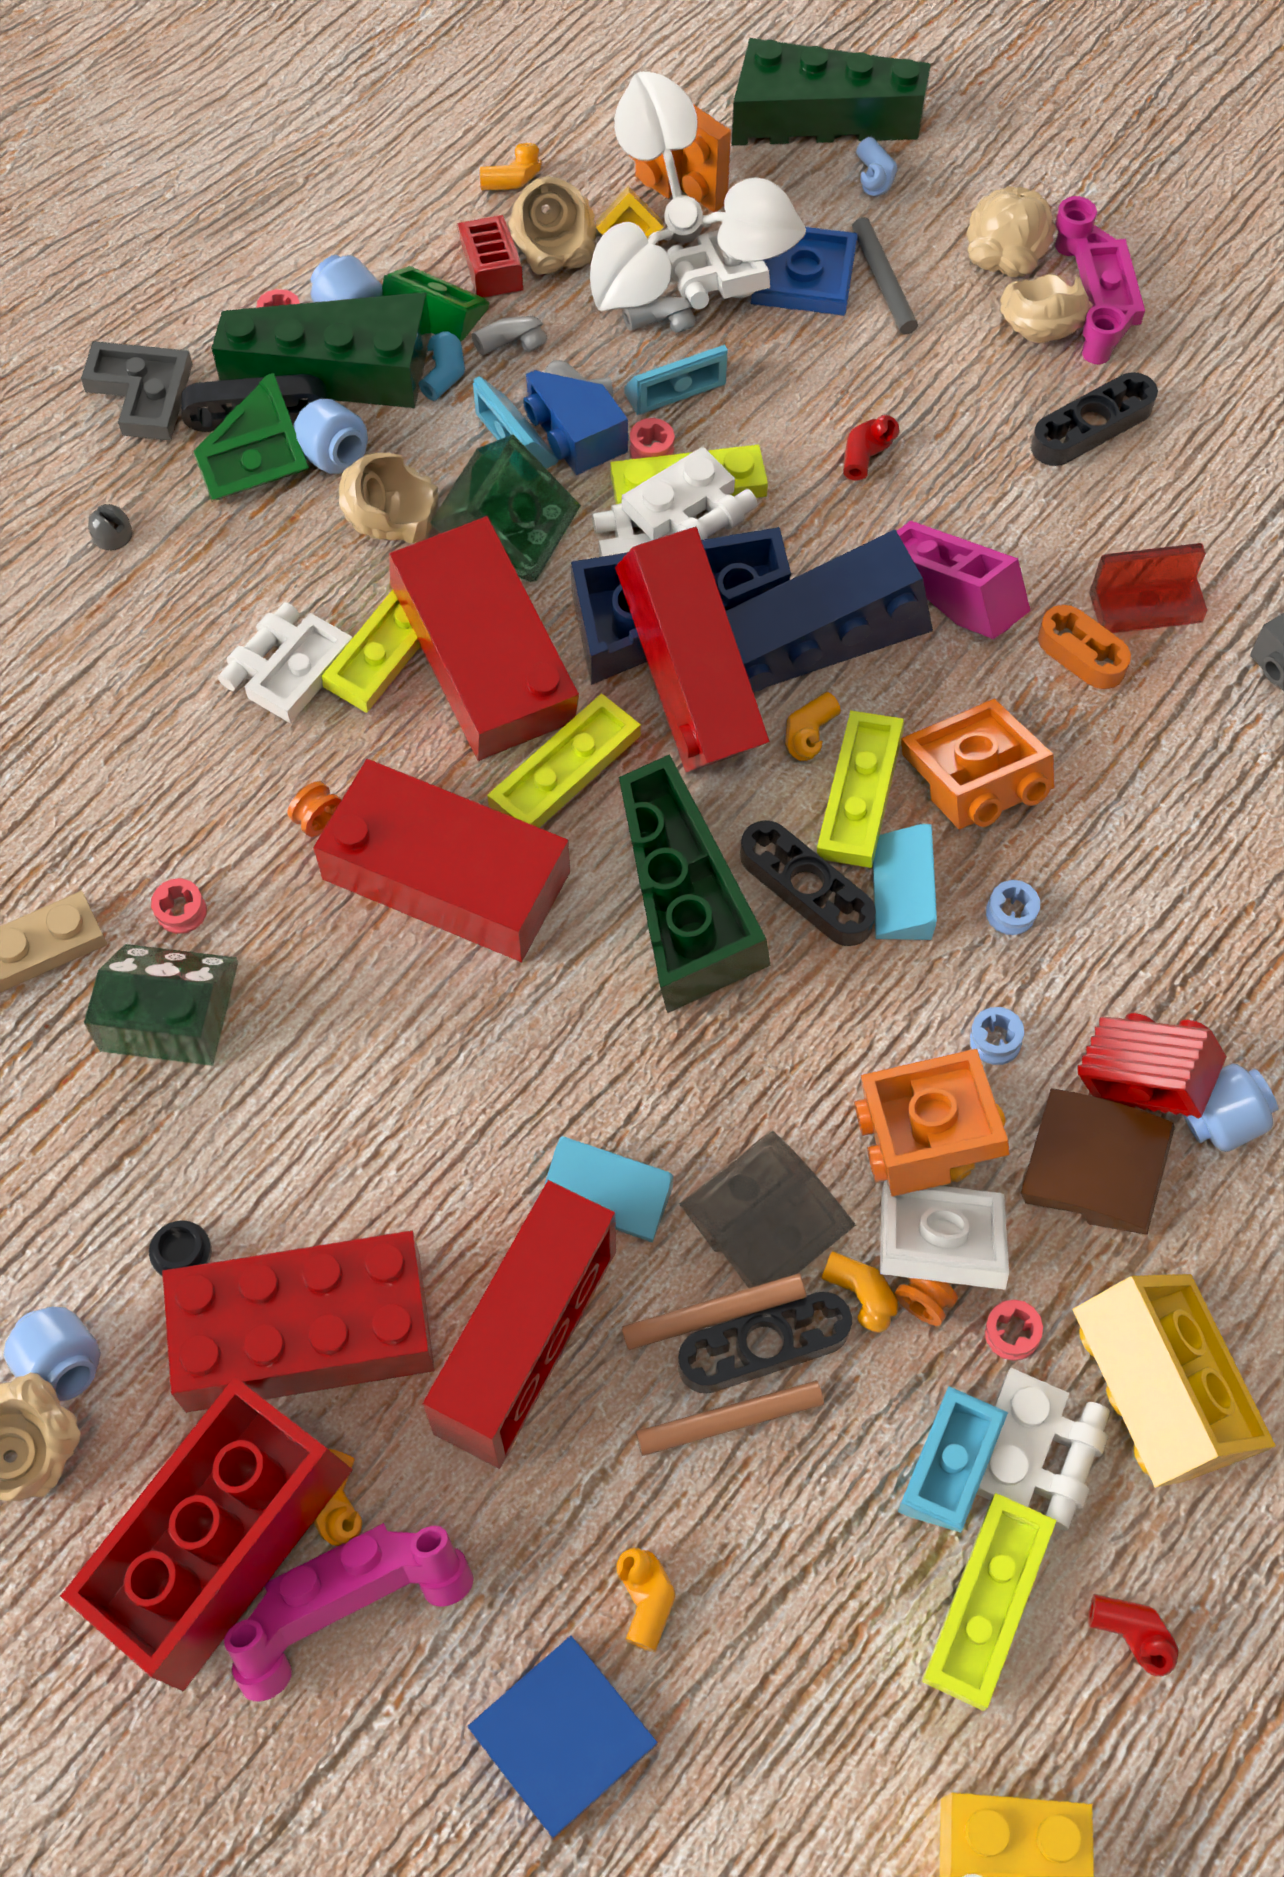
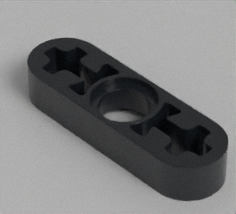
M1125 373L1046 415L1035 426L1031 442L1033 456L1046 465H1064L1145 421L1151 415L1158 395L1156 383L1150 377L1141 373ZM1089 412L1098 413L1107 420V423L1099 426L1091 425L1083 420L1082 415ZM1065 437L1064 443H1062L1060 439Z
M309 374L275 376L293 425L300 411L309 403L318 399H327L326 385L316 376ZM264 377L198 382L187 386L181 395L183 422L193 430L213 432L224 421L225 417L259 385Z
M763 820L755 822L746 828L741 839L740 859L742 865L749 873L833 942L842 946H855L867 940L873 929L876 909L872 899L779 823ZM756 843L763 847L768 846L770 843L775 844V855L769 851L758 855L755 853ZM780 862L785 865L781 874H779ZM810 872L820 878L823 886L815 893L805 894L796 890L791 880L799 873ZM832 892L836 893L834 904L829 900ZM853 910L859 913L858 923L849 920L842 924L838 921L840 911L846 915L850 914Z
M816 1292L807 1295L806 1298L697 1331L688 1336L680 1347L678 1355L680 1378L691 1390L708 1394L836 1352L845 1344L852 1326L850 1308L836 1294ZM815 1310H822L826 1318H837L838 1321L834 1323L832 1329V1336L824 1337L820 1328H814L802 1332L799 1339L802 1347L794 1348V1335L790 1324L786 1320L787 1318H794L795 1330L811 1324ZM759 1327H769L775 1330L782 1339L783 1347L781 1351L771 1358H761L754 1355L747 1345V1337L750 1332ZM736 1337V1350L740 1361L744 1365L743 1367H735V1357L733 1355L719 1360L716 1364V1374L706 1376L702 1367L691 1368L690 1365L696 1361L698 1349L706 1348L710 1356H718L729 1352L730 1343L727 1338Z

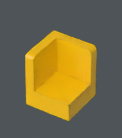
M629 185L596 220V229L602 235L615 225L624 222H632L638 225L647 238L652 233L661 231L663 228L661 218Z

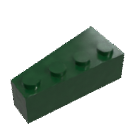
M749 38L733 102L731 146L748 145V138L770 137V145L789 144V137L816 136V143H834V139L842 135H855L859 142L867 137H873L876 141L918 140L931 63L869 55L863 52L855 53L826 49L819 46L777 42L771 39Z
M426 292L222 311L211 348L219 380L259 378L274 373L275 376L309 374L318 377L324 382L327 399L415 408L419 393V381L422 379L428 351L427 345L431 337Z
M670 754L620 776L619 782L656 970L667 1013L771 966L767 939Z

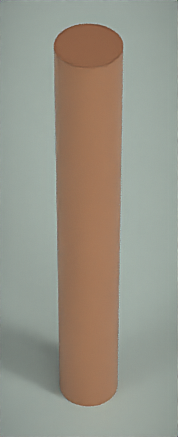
M798 1273L622 1326V1332L628 1350H632L806 1298L807 1294L801 1274Z
M816 1380L636 1431V1437L642 1456L822 1406L824 1405L823 1394Z

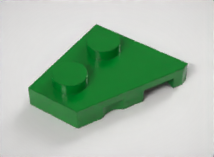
M274 373L266 375L259 385L193 451L211 502L306 471L309 468L297 440L295 429Z

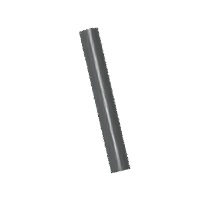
M861 217L854 221L852 230L854 233H858V243L900 333L904 335L910 334L917 329L918 322L869 219Z

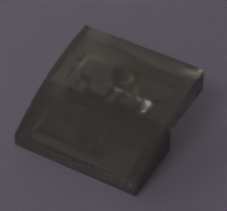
M773 1130L766 1133L679 1203L714 1252H722L748 1288L798 1274L856 1226L816 1174Z

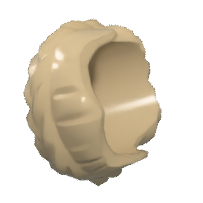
M546 176L538 178L527 185L514 203L512 216L508 224L512 231L511 237L517 247L525 254L526 262L529 263L532 271L538 275H549L562 267L580 268L591 263L596 248L594 240L597 229L594 223V212L589 206V199L583 196L573 184L558 177ZM544 205H549L547 212H542Z
M1013 186L995 190L988 196L983 197L971 213L970 225L966 233L969 241L968 253L972 263L991 272L999 270L1009 277H1024L1026 274L1031 273L1036 268L1038 259L1048 251V247L1053 243L1056 225L1053 222L1048 202L1035 191H1030L1025 187L1016 188Z
M1048 274L1044 277H1037L1033 281L1024 279L1010 283L1002 294L1000 312L1009 324L1012 325L1015 332H1020L1029 341L1045 343L1065 338L1076 332L1077 329L1082 328L1087 313L1093 304L1089 301L1080 277H1076L1074 285L1071 286L1065 277Z
M372 453L356 460L343 471L339 485V506L346 520L351 522L354 529L361 534L381 540H405L407 543H417L428 538L429 530L433 526L432 515L438 507V486L432 483L430 477L421 476L415 468L406 466L401 455Z
M30 1372L24 1376L16 1377L12 1382L0 1384V1501H22L31 1497H45L50 1489L57 1485L67 1459L74 1454L75 1447L80 1440L81 1432L77 1427L78 1419L72 1412L60 1406L54 1387L37 1373ZM9 1452H15L17 1454L16 1460L10 1463L6 1462L5 1456Z

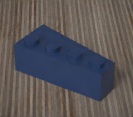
M780 527L701 540L725 611L790 580L791 571ZM628 552L571 562L572 597L591 685L647 662L615 568Z
M896 529L726 611L753 692L933 631L923 577Z

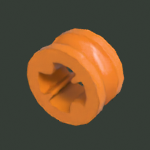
M316 781L308 784L297 793L289 805L287 814L294 823L301 824L302 831L306 835L315 837L321 835L342 799L335 794H330V789L325 783Z
M908 1278L910 1282L908 1285H899L894 1294L898 1302L912 1315L934 1326H940L944 1321L946 1315L943 1308L953 1307L958 1300L957 1293L947 1282Z

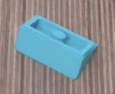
M725 345L636 375L624 386V394L635 413L641 415L725 385L728 349Z
M481 376L474 378L473 391L476 415L525 475L531 478L557 464L558 459L550 447L511 400Z
M919 824L879 835L873 861V891L876 909L875 939L932 940L937 922L932 824Z
M563 1136L559 1138L545 1181L546 1184L547 1180H550L614 1211L616 1230L652 1243L673 1189V1175L670 1172Z
M948 1386L897 1512L961 1533L1008 1412Z

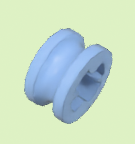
M1008 880L1001 882L994 888L987 903L986 917L990 925L1006 935L1024 933L1032 927L1040 911V898L1036 890L1023 881ZM1006 898H1011V904L1018 900L1024 905L1020 918H1015L1014 911L1008 916L1001 910Z
M1003 1007L985 1009L973 1021L970 1034L971 1048L978 1050L980 1059L983 1062L992 1065L1009 1063L1020 1052L1024 1037L1023 1023L1019 1016L1009 1009ZM995 1026L1007 1030L1005 1040L1008 1043L1005 1044L1003 1039H1000L999 1046L988 1043L986 1041L988 1032L985 1028L989 1027L991 1032H994Z

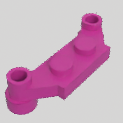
M1072 196L1064 199L1058 208L1055 221L1058 230L1055 248L1062 255L1075 256L1084 290L1089 297V301L1093 304L1087 313L1083 327L1085 342L1082 355L1089 363L1099 365L1109 361L1112 351L1132 325H1141L1145 308L1126 239H1115L1094 225L1097 215V208L1094 203L1084 197Z
M383 1523L352 1538L346 1544L343 1543L268 1581L265 1585L267 1593L250 1617L232 1626L224 1638V1646L233 1661L232 1675L241 1692L248 1700L255 1702L266 1701L277 1696L285 1689L292 1676L291 1664L284 1653L289 1645L410 1583H418L425 1599L434 1606H449L459 1602L469 1593L474 1581L473 1573L465 1555L461 1550L453 1547L446 1530L440 1526H428L417 1533L387 1531Z

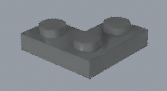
M92 341L81 381L87 393L126 396L118 420L122 436L171 441L181 407V395L187 386L193 363L188 350Z

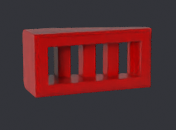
M498 215L457 223L459 237L475 294L484 298L524 290L522 266L504 216Z

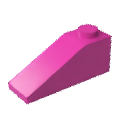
M909 521L897 530L898 535L923 577L927 600L956 625L995 639L1031 611L1018 558L914 521Z

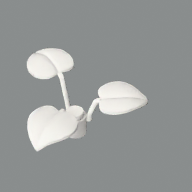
M641 71L632 77L617 106L614 117L617 140L624 152L640 161H651L663 154L673 199L665 209V230L654 232L647 238L638 225L632 222H624L610 228L597 243L591 262L590 284L595 305L602 312L648 305L665 292L671 280V261L668 253L662 247L655 245L657 241L673 239L680 243H688L695 240L697 235H700L703 227L708 228L712 223L721 221L723 223L719 228L717 237L720 249L735 260L753 262L771 259L787 252L806 233L805 225L786 193L775 183L763 178H749L735 184L726 194L724 202L725 212L717 211L707 216L703 215L700 204L694 198L682 196L671 150H681L689 147L696 138L698 128L697 115L691 99L676 83L663 75Z

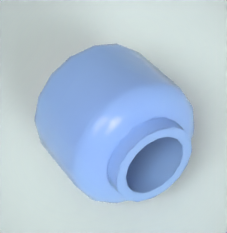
M331 255L316 267L310 279L312 283L310 295L313 302L383 295L381 283L359 259L352 255L341 257Z
M318 399L309 403L300 411L294 422L296 437L305 459L329 474L343 473L347 467L351 466L365 454L368 441L367 427L358 415L332 399Z
M1230 1064L1222 1068L1202 1117L1199 1119L1192 1115L1188 1117L1183 1115L1199 1143L1210 1139L1216 1148L1228 1152L1267 1133L1273 1126L1272 1113L1279 1110L1270 1087L1257 1069L1254 1068L1247 1071L1238 1064Z
M47 1307L27 1313L16 1323L6 1340L3 1355L8 1368L15 1377L24 1376L30 1372L37 1373L44 1380L51 1383L59 1401H66L75 1398L90 1386L95 1378L101 1352L96 1339L75 1313L65 1307Z

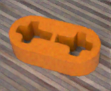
M1057 605L1047 610L1044 614L1037 640L1046 654L1095 688H1114L1123 681L1131 662V652L1129 647L1120 638L1074 606ZM1068 628L1072 631V634L1065 632L1060 636L1054 630L1062 631ZM1109 658L1114 662L1113 664L1108 662L1100 666L1096 663V660L1101 662Z

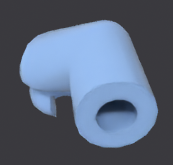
M867 137L860 142L856 149L857 156L868 167L866 173L864 171L861 172L860 181L865 193L870 196H880L891 188L897 173V164L873 137Z

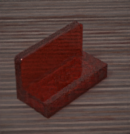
M1187 544L1111 553L1101 556L1089 591L1098 623L1112 633L1203 623L1208 610L1197 579L1198 572L1206 555L1203 544Z

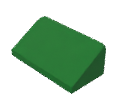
M412 266L388 273L383 278L382 296L426 292L430 328L433 334L448 331L454 334L460 341H463L489 308L490 302L487 299Z

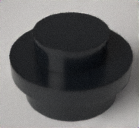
M185 1220L174 1221L164 1225L154 1235L149 1246L150 1262L161 1277H163V1270L209 1263L212 1254L211 1242L204 1229L196 1223Z

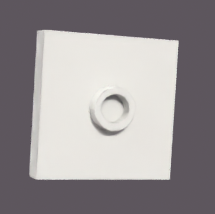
M885 1180L881 1196L880 1274L1006 1290L1009 1262L1004 1194L937 1186L892 1197L888 1182Z

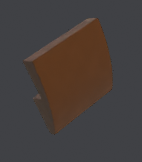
M1051 1088L1021 1190L1025 1204L1084 1214L1087 1223L1090 1225L1148 1235L1175 1130L1174 1123L1154 1114L1110 1100Z

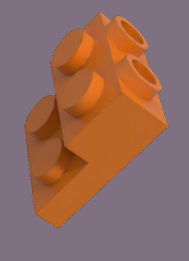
M694 105L698 126L696 138L689 147L681 150H671L680 190L714 213L724 207L725 197L728 193L731 130ZM663 154L651 161H640L629 155L635 161V176L647 187H652L667 199L671 198L672 191Z
M995 698L901 738L902 755L930 783L931 801L959 830L974 823L980 827L989 826L1000 817L1003 810L1022 802L1028 806L1039 804L1047 797L1049 791L1055 788L1054 754Z
M977 1049L861 1075L864 1099L854 1101L858 1124L862 1136L874 1134L877 1145L867 1147L875 1183L887 1180L892 1197L950 1184V1168L1010 1155L1008 1138Z

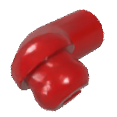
M881 415L877 419L866 421L850 431L847 437L843 474L846 478L858 481L867 477L870 457L886 450L899 435V425L895 418L890 415Z
M1093 1594L1088 1615V1626L1090 1628L1121 1634L1137 1662L1148 1674L1162 1677L1170 1674L1175 1669L1178 1658L1177 1644L1159 1613L1154 1608L1148 1605Z

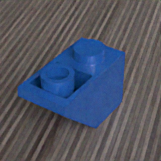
M536 370L526 374L527 397L523 398L526 414L534 426L541 425L547 434L550 448L558 460L565 459L575 475H579L628 452V418L604 385Z

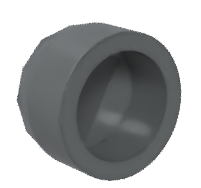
M112 504L100 505L88 518V530L97 547L103 550H117L124 547L131 540L133 534L128 516L120 507ZM109 522H114L119 526L115 529Z

